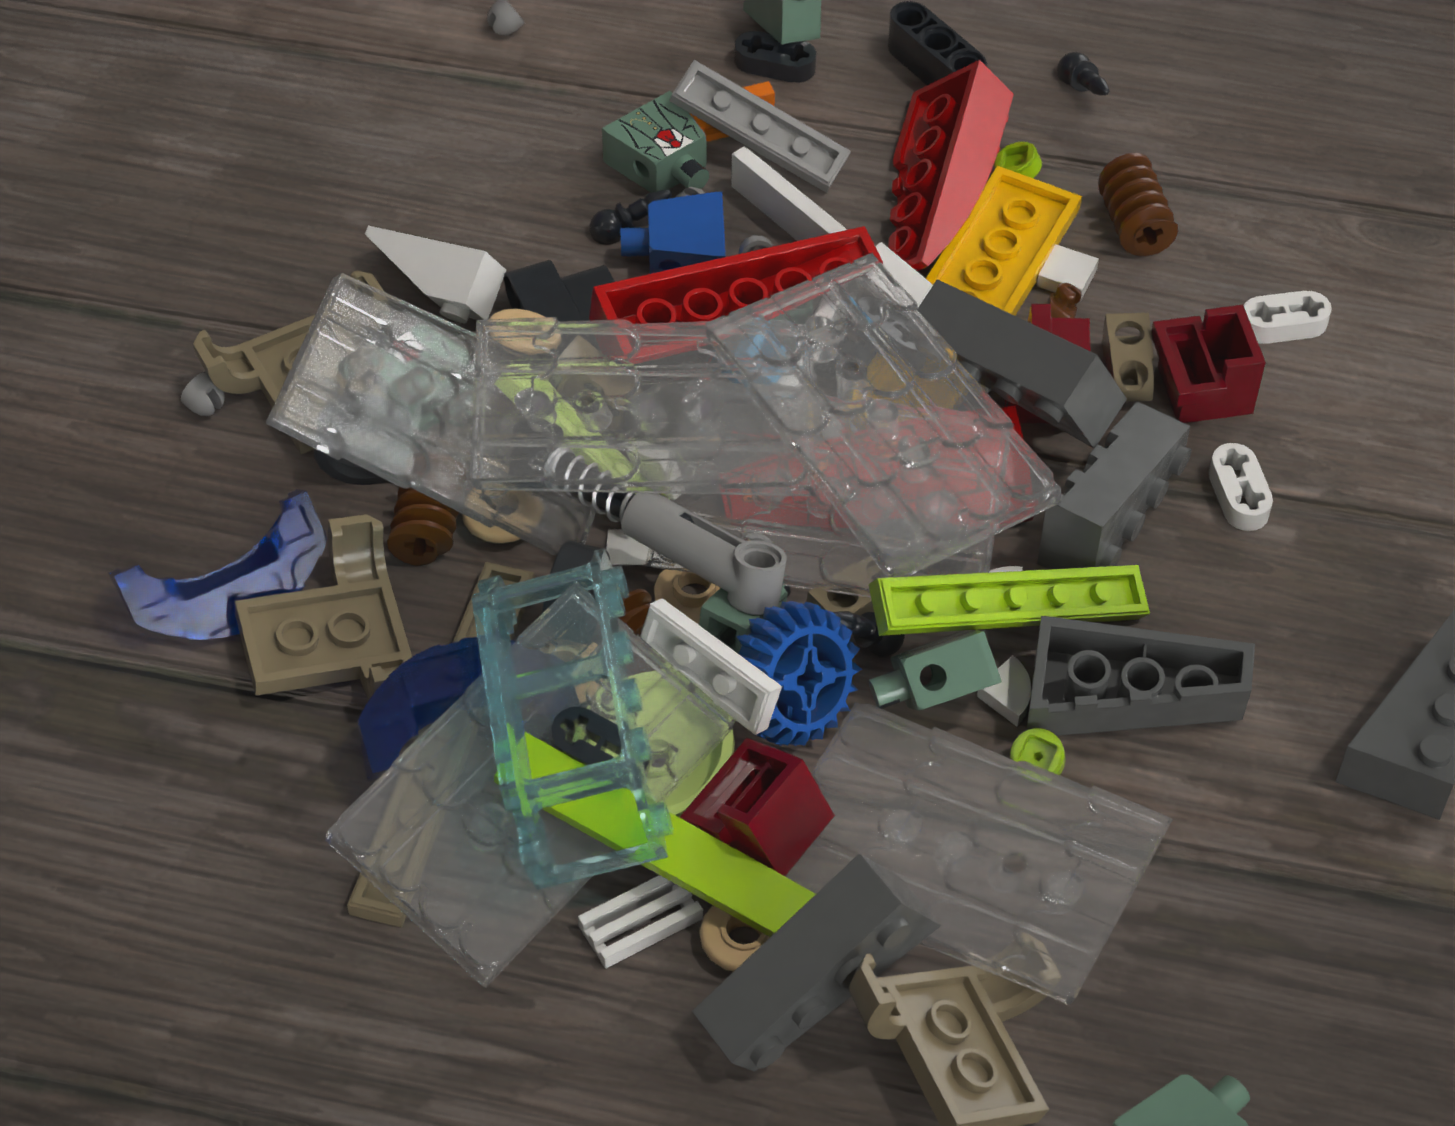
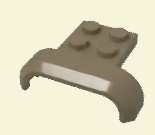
M353 271L350 275L351 285L347 295L334 307L236 346L220 347L212 343L211 337L206 330H202L193 343L197 358L212 383L218 389L232 394H244L262 390L300 454L314 450L317 416L327 405L341 398L354 396L376 397L385 400L355 353L356 350L366 345L369 338L375 332L382 329L389 313L388 296L371 273Z
M367 514L328 520V546L334 586L235 601V616L255 696L360 679L366 696L371 700L411 693L423 675L424 661L423 659L413 660L389 580L383 547V524Z
M1021 935L1004 952L981 964L886 977H876L873 973V969L876 966L873 956L870 953L864 956L850 983V996L872 1036L879 1039H896L940 1126H1021L1038 1123L1043 1118L1049 1108L1002 1023L1037 1005L1062 981L1060 974L1041 943L1027 935Z

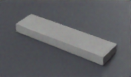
M693 60L671 95L670 102L826 193L851 153L847 148L696 60Z

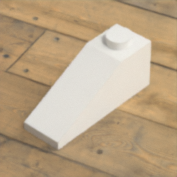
M373 226L367 227L365 235L426 296L441 307V315L460 323H466L468 318L487 322L506 269L486 251Z

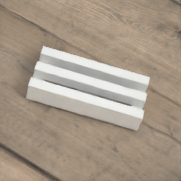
M659 875L579 915L578 926L606 969L702 920L703 908L698 901H693L691 892ZM677 905H680L682 908L609 946H606L604 943L630 929L635 930L649 923L651 918Z

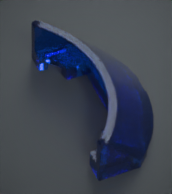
M300 489L289 492L287 498L279 501L281 513L265 536L247 553L218 570L196 577L174 580L171 576L165 578L148 576L138 564L122 571L117 568L108 572L134 623L152 632L195 640L223 638L240 633L235 616V601L302 591L306 586L304 583L313 571L319 556L323 555L328 539L308 492Z
M497 637L462 638L458 642L443 646L436 645L416 654L388 675V678L379 686L366 704L357 722L367 780L379 779L382 773L399 769V753L402 747L408 741L416 738L419 735V730L443 717L458 712L479 708H510L548 718L551 724H553L554 718L562 710L580 706L569 666L553 655L549 657L535 649L520 645V641Z

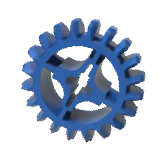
M782 601L780 607H765L763 619H749L751 630L749 635L736 636L742 645L738 654L782 686L768 729L755 736L763 739L767 738V741L780 746L783 744L787 746L789 744L805 746L808 739L822 740L824 727L838 728L836 715L839 711H851L846 703V699L849 693L859 691L851 682L852 676L862 670L855 662H852V659L860 649L853 642L849 641L853 631L848 629L846 625L840 624L841 618L836 616L835 613L821 609V606L809 602Z

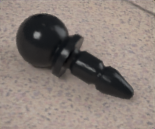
M1071 52L1060 59L1057 66V74L1062 82L1071 85L1080 92L1089 90L1094 95L1106 96L1109 94L1110 89L1106 80L1099 76L1097 66L1086 55L1080 52Z
M665 189L651 192L644 199L640 198L628 205V208H624L621 202L616 204L615 210L603 209L598 211L590 221L589 228L592 238L596 242L605 245L621 241V228H635L633 225L634 221H639L648 216V205L652 201L669 199L671 191Z
M849 611L833 612L841 618L840 624L846 625L848 629L853 631L852 635L855 642L861 647L868 648L876 655L890 656L896 653L904 643L905 634L879 636L874 612H866L861 616Z

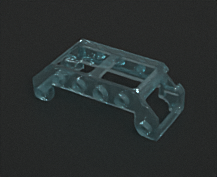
M602 548L594 550L591 562L576 568L510 585H505L500 575L479 580V592L473 594L472 604L500 792L506 811L512 810L519 838L517 849L523 868L536 889L539 890L667 858L668 854L664 836L673 834L671 817L665 801L655 802L646 781L643 762L652 759L651 748L644 726L638 728L636 726L634 713L642 711L643 705L636 679H628L626 664L634 663L630 639L626 630L619 631L617 622L618 617L625 616L623 598L629 597L628 585L622 566L612 567L605 549ZM593 589L603 640L602 650L593 656L516 675L510 634L514 633L513 625L517 624L515 609ZM598 679L609 680L621 741V753L618 757L532 779L520 700ZM621 788H626L633 792L648 840L647 843L556 865L548 845L544 822L538 813L540 809Z

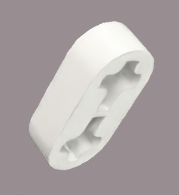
M1314 291L1257 296L1249 299L1244 304L1258 343L1262 344L1320 336L1327 328L1332 310L1329 300L1322 294Z
M1238 443L1220 445L1213 453L1209 468V478L1223 514L1229 524L1243 531L1261 529L1268 521L1273 498L1259 462L1253 451L1245 445ZM1234 470H1241L1240 476L1238 478L1236 477ZM1242 496L1245 497L1247 504H1240Z

